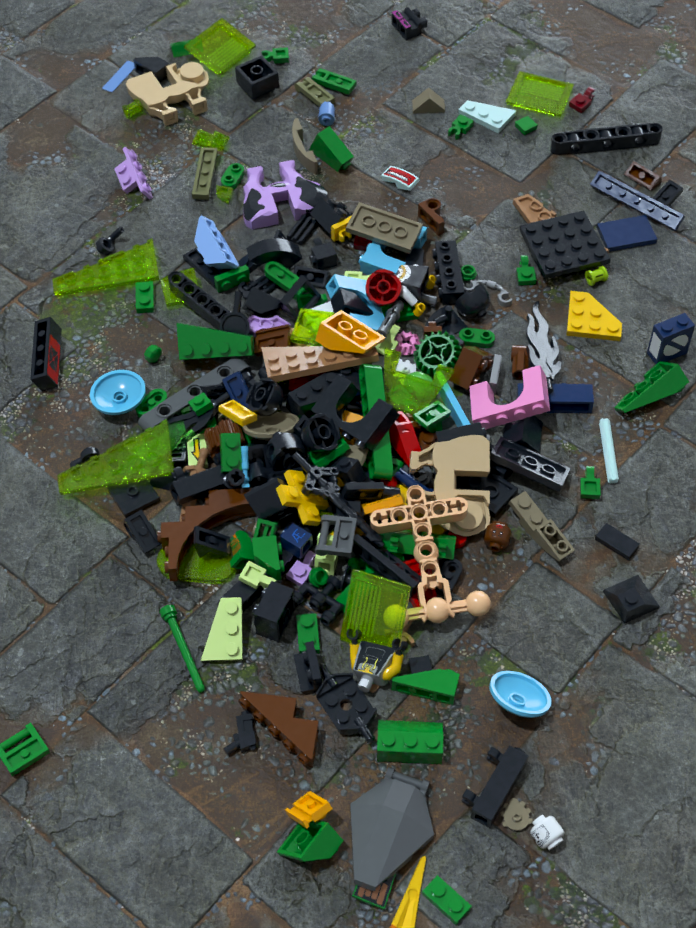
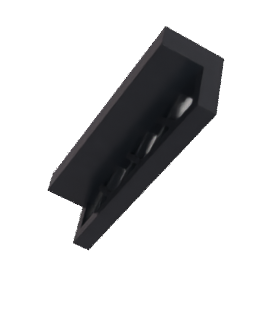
M365 533L362 536L355 535L352 549L354 554L407 597L411 598L417 593L418 584L421 582L420 575L389 552L384 546L380 548L373 544L366 537Z

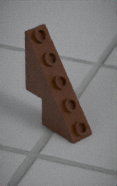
M240 691L241 698L238 702L245 710L249 709L258 723L261 724L263 722L268 727L269 733L275 738L279 737L283 741V746L288 751H293L297 754L298 760L304 766L308 765L313 768L319 734V721L295 718L297 698Z

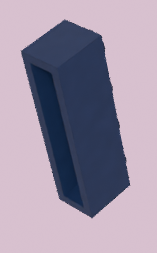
M518 383L516 399L521 395L524 383ZM552 384L553 392L548 394L550 411L544 413H592L594 404L592 384Z

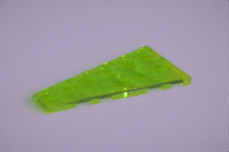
M153 239L147 240V243L140 246L136 244L132 246L133 249L126 252L119 251L97 260L98 263L94 265H85L82 270L77 272L71 271L52 279L55 297L133 285L135 282L159 281Z
M167 419L161 421V424L153 428L149 427L145 432L136 437L132 436L112 446L99 456L95 455L90 458L91 460L81 465L77 464L58 474L60 495L171 475L174 472Z

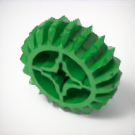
M440 330L437 334L431 331V336L429 337L425 334V339H419L420 345H415L416 351H413L417 369L425 374H429L430 377L439 371L443 373L444 377L446 373L451 375V370L454 369L462 351L459 341L455 339L454 335L449 336L448 332L442 335Z

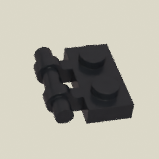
M384 482L345 483L341 495L346 501H360V504L380 500L385 490Z

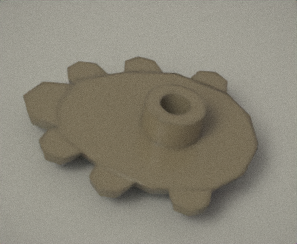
M512 798L509 800V804H504L506 810L501 812V816L504 817L502 825L512 830L526 828L528 824L533 822L529 818L531 809L524 807L525 802L521 801L519 803L518 799Z

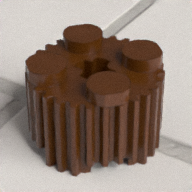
M231 419L221 420L218 426L215 425L211 429L209 427L204 431L203 435L212 460L216 457L215 454L220 453L221 433H240L241 446H246L240 425L233 423Z

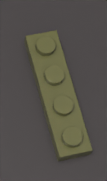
M201 147L192 199L209 200L218 155L217 148Z

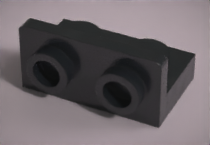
M313 641L305 642L306 651L294 655L301 693L317 691L322 684Z

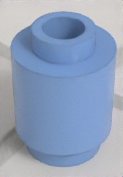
M324 102L319 107L318 120L324 126L332 125L335 120V107L331 102Z

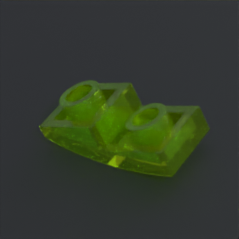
M199 129L192 144L205 148L224 150L230 137L217 131L211 134Z

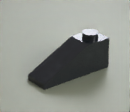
M344 456L331 461L327 468L335 467L339 470L337 478L342 480L344 486L345 483L349 482L361 483L367 477L358 459Z

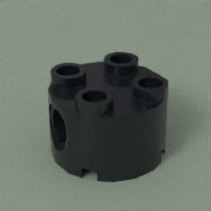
M274 433L265 448V455L274 472L301 467L292 458L296 452L307 462L309 460L299 435L293 433Z

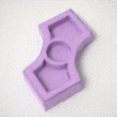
M252 315L248 318L251 325L249 334L253 337L257 336L255 332L258 330L289 324L291 327L290 323L278 315L271 318H260Z

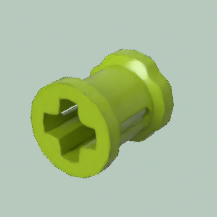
M600 266L597 270L586 271L585 278L587 283L593 286L596 282L607 281L608 272L604 266Z

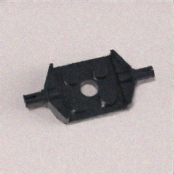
M325 664L323 667L320 666V673L324 677V681L316 692V698L339 733L348 736L359 733L363 735L367 743L373 741L375 737L369 730V726L377 714V708H373L364 693L358 688V684L353 679V673L331 674ZM343 703H350L352 708L350 710H343L340 706Z

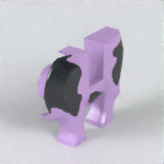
M294 160L280 162L279 170L283 181L275 182L267 187H262L261 182L264 180L263 168L261 166L247 169L248 180L244 186L243 218L245 225L250 229H257L279 224L275 202L288 200L295 221L299 220L306 212H312L321 197L328 198L327 191L319 183L304 179L301 174L296 172Z

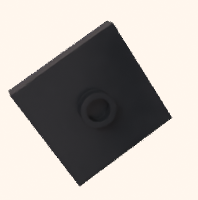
M142 470L107 487L108 492L125 518L160 501L159 496Z

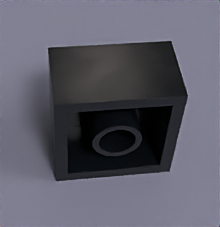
M262 55L235 67L236 82L252 99L279 88V73Z
M271 581L269 586L264 588L261 595L262 599L259 604L255 605L252 615H254L256 634L279 643L295 611V596L293 588Z

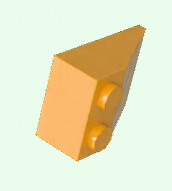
M340 310L320 323L315 341L329 350L364 354L383 342L385 337Z

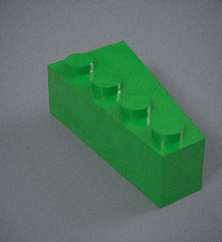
M176 323L179 360L254 355L253 336Z

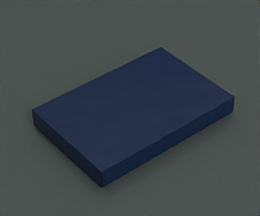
M646 215L597 223V230L605 248L609 252L657 243V237Z

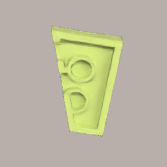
M242 597L220 599L201 662L243 660Z

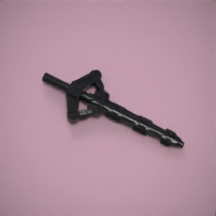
M298 452L294 453L292 458L307 473L301 492L306 496L313 494L321 496L324 500L330 499L347 517L357 518L356 527H359L373 544L382 548L385 544L381 536L366 523V520L339 493L340 487L337 485L339 470L335 467H312ZM317 483L320 489L315 488L314 484Z

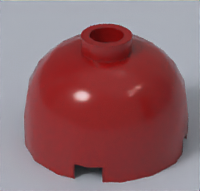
M377 270L366 281V295L375 305H390L400 295L401 281L390 270Z

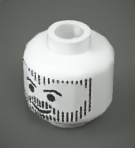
M541 815L532 822L534 827L531 829L530 834L540 848L551 850L563 841L564 830L553 816L545 818Z

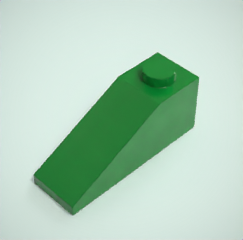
M436 669L397 676L392 679V691L453 705L460 674L450 669Z

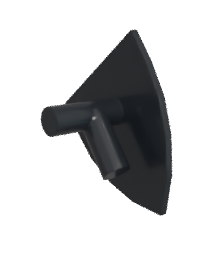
M450 305L435 311L428 319V321H436V326H442V335L445 332L450 333V331L453 334H457L463 328H468Z

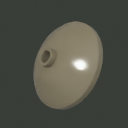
M280 411L271 416H260L257 414V421L243 426V431L252 438L269 442L276 432L293 433V427L299 418L292 413Z

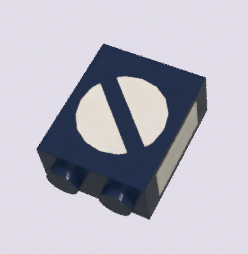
M686 313L655 324L647 354L655 364L660 361L668 362L687 354L695 324Z

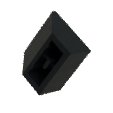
M322 197L310 213L329 234H331L332 225L353 215L342 202L337 203L331 198L325 199Z
M277 477L271 478L267 483L254 487L251 491L244 494L258 518L278 522L298 512L296 507L282 506L276 488L281 484L288 485L285 481Z

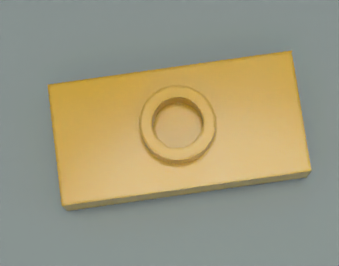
M235 400L218 406L220 413L242 427L257 421L256 413Z

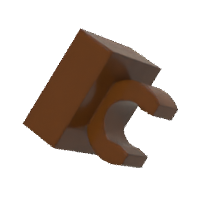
M428 321L429 326H424L423 340L425 339V334L428 337L431 336V331L434 334H437L439 330L442 332V326H436V321Z

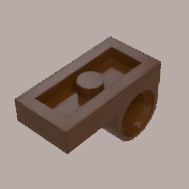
M430 198L418 204V217L439 236L444 233L445 224L444 219L440 216L441 202L438 199Z

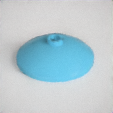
M111 371L102 375L94 382L90 390V399L93 406L104 414H124L141 404L146 394L145 383L138 374L132 371Z
M501 671L496 673L490 681L489 689L493 698L502 708L512 714L527 718L539 717L546 714L551 706V697L546 688L526 674L516 671Z

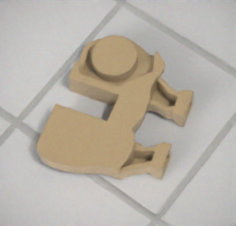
M189 62L178 69L176 63L166 66L167 78L172 85L162 88L152 71L127 80L126 87L131 98L144 107L151 116L162 119L165 126L176 123L179 120L177 109L171 108L167 104H174L185 100L189 102L194 115L208 110L207 99L201 97V92L209 84L208 73L199 63Z
M468 435L457 437L450 441L433 443L420 452L411 451L409 461L410 474H414L425 466H433L436 471L434 491L428 492L424 490L426 502L462 497L468 503L467 516L464 520L439 525L463 537L473 536L484 531L490 524L488 508L490 505V491L456 489V476H488L490 472V441L481 435ZM412 495L411 498L417 500L420 496ZM442 510L434 511L437 515L444 513Z

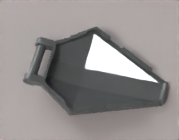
M388 767L382 782L350 804L354 883L356 885L375 891L386 879L389 880L412 859V855L419 849L422 850L433 840L434 831L425 798L430 781H421L398 773L394 768Z

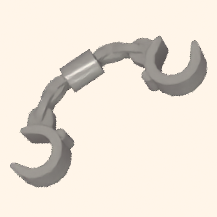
M470 280L471 288H466L463 283L465 293L467 291L469 293L475 291L474 287L481 284L492 289L497 288L500 290V294L497 295L499 305L509 307L512 304V299L503 300L508 298L509 292L504 290L497 282L491 280Z

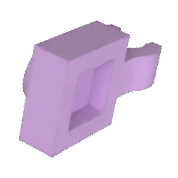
M308 551L303 562L297 560L286 574V579L298 586H301L305 581L308 582L309 573L312 570L311 567L315 564L316 553Z

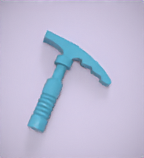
M241 446L242 470L245 475L242 488H249L248 446Z

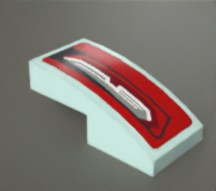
M390 166L381 175L383 181L396 183L398 189L411 190L419 182V178L393 166Z

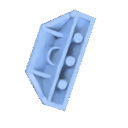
M201 215L198 220L194 242L198 247V252L204 258V263L209 267L213 266L217 269H236L239 263L222 234L217 230L215 223Z

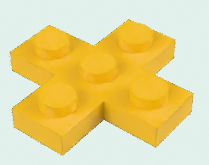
M288 469L284 473L288 485L281 484L276 488L282 506L296 507L303 525L318 526L321 520L318 510H325L329 507L327 500H324L319 495H304L301 492L305 480L303 471Z

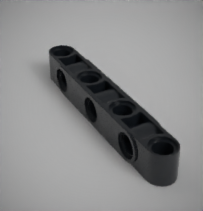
M646 123L555 133L552 136L550 151L555 155L657 145L660 142L663 127L659 123Z

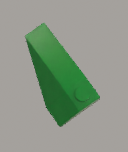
M660 361L643 376L645 378L644 381L636 383L634 385L635 390L626 394L614 409L626 413L681 392L685 385L689 383V380L679 364Z

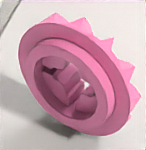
M404 331L401 334L398 333L395 340L399 343L394 351L401 355H412L413 351H416L415 345H420L417 334H412L411 331L409 333Z

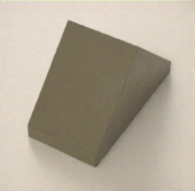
M427 88L412 100L413 114L445 113L444 99L430 88Z

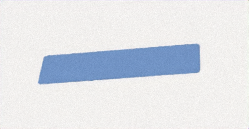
M127 61L102 89L113 92L135 68L134 63Z

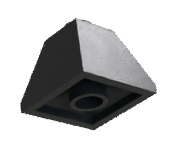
M639 575L603 590V593L624 624L660 607Z

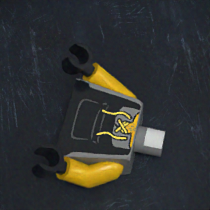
M356 629V636L353 637V630H347V638L352 640V643H350L351 668L358 680H360L358 688L361 691L369 692L372 684L384 686L389 680L400 673L404 657L402 651H406L408 648L406 641H402L401 646H399L400 639L396 638L392 641V647L362 640L358 643V640L362 637V632Z

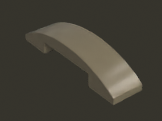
M296 118L292 126L295 155L307 170L313 174H318L316 157L313 151H305L301 142L303 141V129L298 118Z

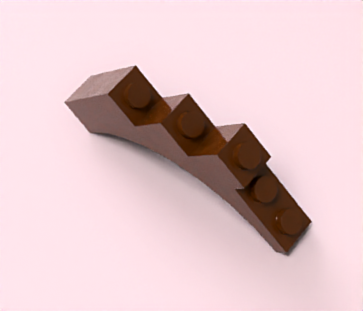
M252 488L209 490V498H205V505L185 506V514L181 515L182 521L161 522V530L157 531L158 543H162V550H165V557L168 558V561H165V574L169 573L170 582L178 581L183 559L194 544L195 526L211 530L230 520L256 516V513L244 496Z

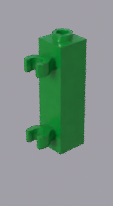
M412 530L380 534L385 544L384 547L389 552L413 555L415 541ZM426 532L418 533L421 537L428 535ZM432 533L433 542L439 549L438 558L454 560L456 536ZM423 550L421 552L425 556L431 554L429 550Z

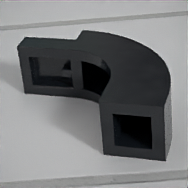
M272 238L261 240L247 247L248 254L238 262L240 267L247 265L250 274L262 264L271 261L282 263L291 268L302 259L299 246L285 239Z

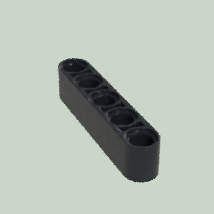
M180 271L171 272L168 276L170 291L216 329L220 330L221 319L230 311Z

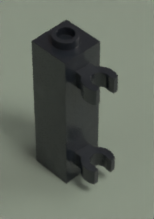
M220 453L215 454L216 457L213 458L216 467L191 476L184 477L181 467L173 469L174 472L171 475L174 482H172L169 490L177 506L209 495V490L226 489L223 484V478L227 473H221Z
M509 745L504 754L498 749L491 747L486 759L498 765L482 793L478 797L475 793L466 789L462 795L463 799L461 802L473 807L471 818L488 828H491L527 765L529 755L518 747L514 748Z

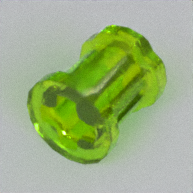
M136 98L132 103L123 105L122 110L125 116L130 119L132 115L143 112V106Z

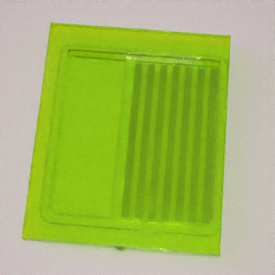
M221 18L187 43L184 48L219 76L251 53L256 44Z
M519 71L505 104L561 117L574 84Z
M353 569L340 639L352 643V640L347 638V630L352 629L353 637H355L356 629H359L362 632V637L358 640V643L362 640L392 647L394 639H400L401 642L411 586Z

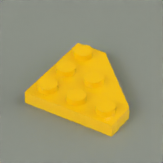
M570 292L566 336L621 341L622 323L589 293Z

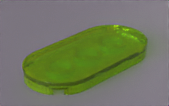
M193 544L183 559L178 580L209 584L225 582L236 571L235 568H231L229 562L233 558L232 552L230 551L227 557L208 552L202 558H199ZM161 549L157 556V566L159 571L166 578L170 579L169 573L165 574V561H168V558L165 557V550Z

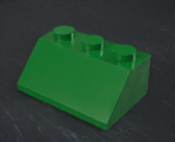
M378 720L377 762L442 764L443 723Z

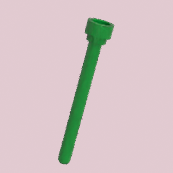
M166 605L159 611L161 618L169 624L196 690L202 693L205 687L177 624L176 608L174 605Z

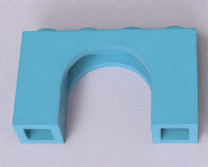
M423 226L413 248H422L427 240V227ZM374 241L368 244L365 254H362L359 259L360 272L371 275L381 269L390 270L396 274L399 266L406 265V262L387 256L382 252L387 246Z
M334 274L325 286L330 299L340 288L355 293L373 311V315L364 316L353 313L349 315L377 331L385 317L380 306L373 304L366 295L365 285L367 280Z

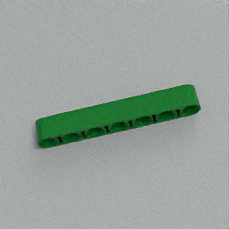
M361 364L359 369L363 417L367 415L379 398L386 402L382 367L379 365ZM389 430L373 451L369 450L367 454L370 479L387 481L392 479L393 462Z

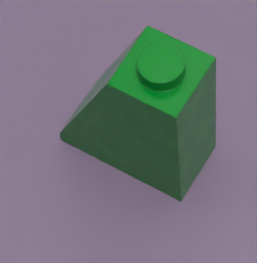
M330 126L316 135L309 148L310 151H313L317 157L337 172L342 169L346 170L352 165L353 154Z

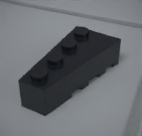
M353 367L325 372L288 393L286 407L298 418H301L302 415H313L312 407L338 374L351 381L359 390L349 404L358 399L361 401L359 374Z

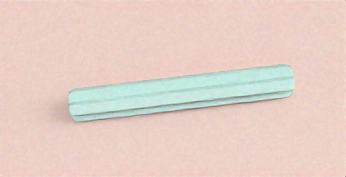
M602 418L599 426L608 483L615 484L618 482L619 477L611 425L608 418Z

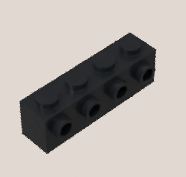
M456 240L435 241V249H432V259L436 260L434 262V272L438 273L436 275V285L440 286L438 288V298L442 299V305H454L459 297L465 293Z

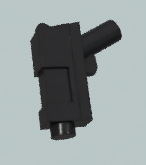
M242 711L241 715L236 716L238 734L233 735L234 742L223 748L227 755H230L239 748L241 753L249 750L254 751L257 748L255 732L252 726V713L249 711Z

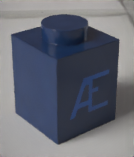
M294 523L289 528H285L280 535L281 547L300 559L313 545L312 534Z

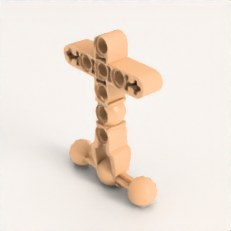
M413 485L407 490V505L380 509L371 514V528L378 534L412 529L415 541L413 555L419 563V569H421V582L418 584L417 590L420 607L406 609L401 604L390 605L383 615L384 622L389 628L400 630L409 621L419 619L424 623L427 620L433 623H441L449 616L454 618L456 613L469 612L473 616L480 617L490 610L491 600L483 591L471 592L465 600L452 601L449 582L447 579L442 578L438 565L439 549L433 542L431 526L464 520L468 511V503L464 498L454 497L426 502L424 489L421 486ZM412 495H419L420 498L417 499V500H414V499L411 498V496H412ZM442 510L444 513L437 515L434 511ZM416 513H422L424 516L422 518H417L414 515ZM401 516L404 520L396 521L394 518ZM424 531L428 535L421 537L418 533ZM423 550H429L431 554L425 556L421 552ZM433 569L435 573L428 575L425 573V570ZM437 587L443 590L445 600L434 597L426 603L424 592L428 588L433 590Z

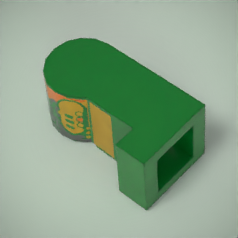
M242 530L236 531L230 538V550L232 551L233 558L229 562L231 568L243 570L247 561L255 563L253 545L250 536Z

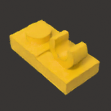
M351 216L331 226V239L334 242L337 240L344 242L345 236L351 238V233L346 232V226Z

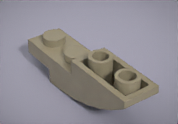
M526 491L509 501L508 504L520 518L519 523L549 555L560 561L575 551L552 519L547 520Z

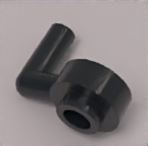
M118 227L108 238L101 237L96 242L97 251L101 254L109 255L114 250L113 241L124 232V228Z
M85 448L80 453V458L70 463L75 482L82 480L79 466L83 464L93 465L101 459L97 448Z

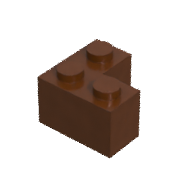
M476 346L463 347L449 381L470 390L469 386L480 382V374L491 369L494 355Z

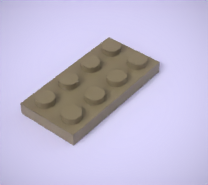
M360 202L346 226V232L409 254L423 229L422 223Z

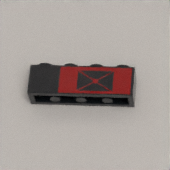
M51 317L35 321L30 380L41 391L58 387L62 329Z

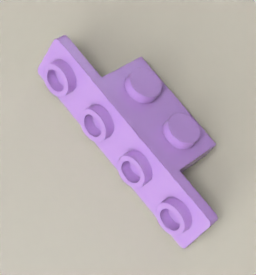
M124 147L123 151L127 159L115 168L123 191L128 194L138 186L141 193L152 199L153 196L150 192L152 189L146 182L147 177L141 171L142 166L137 161L138 156L133 150Z

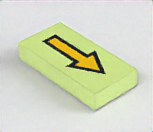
M203 434L187 435L188 466L197 465L199 450L207 448ZM206 458V462H205L204 468H208V459H207V458Z

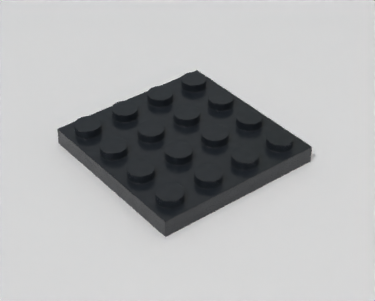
M584 210L520 225V232L544 279L610 264L611 258Z

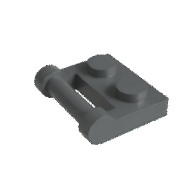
M322 515L319 543L316 545L315 553L320 556L336 555L351 557L357 518ZM335 525L332 546L326 545L329 527Z

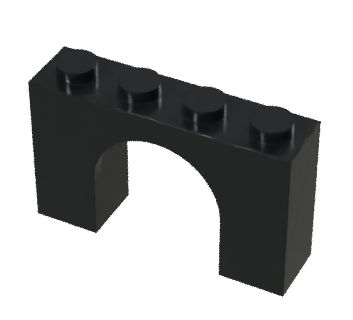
M338 374L312 407L311 411L315 415L318 413L327 414L326 417L329 419L333 418L342 433L341 435L346 440L356 441L355 444L362 450L367 448L373 451L400 414L392 405L379 398L365 417L356 422H345L343 420L344 411L359 390L351 381Z

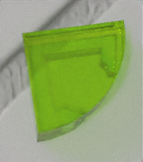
M216 185L217 197L222 202L229 204L233 188Z

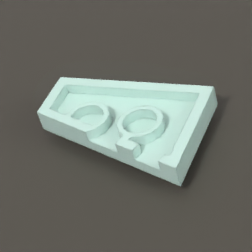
M467 100L459 108L458 114L464 115L474 120V122L499 133L516 116V110Z

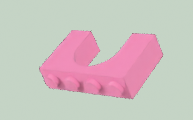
M538 365L522 370L523 391L515 401L506 405L494 404V392L487 381L469 386L473 423L480 422L481 427L487 430L495 426L550 411L547 378L542 367Z

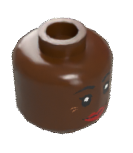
M494 521L486 527L484 544L493 552H500L509 546L511 529L504 522Z

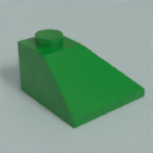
M311 821L308 823L310 826L308 828L298 823L277 853L281 856L303 862L329 859L337 853L339 846L344 840L327 822Z

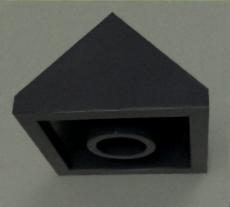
M530 416L506 423L503 437L539 454L543 422L536 416Z

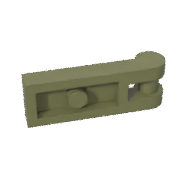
M306 77L302 82H297L294 85L297 92L303 93L319 107L324 102L335 103V97L310 77Z

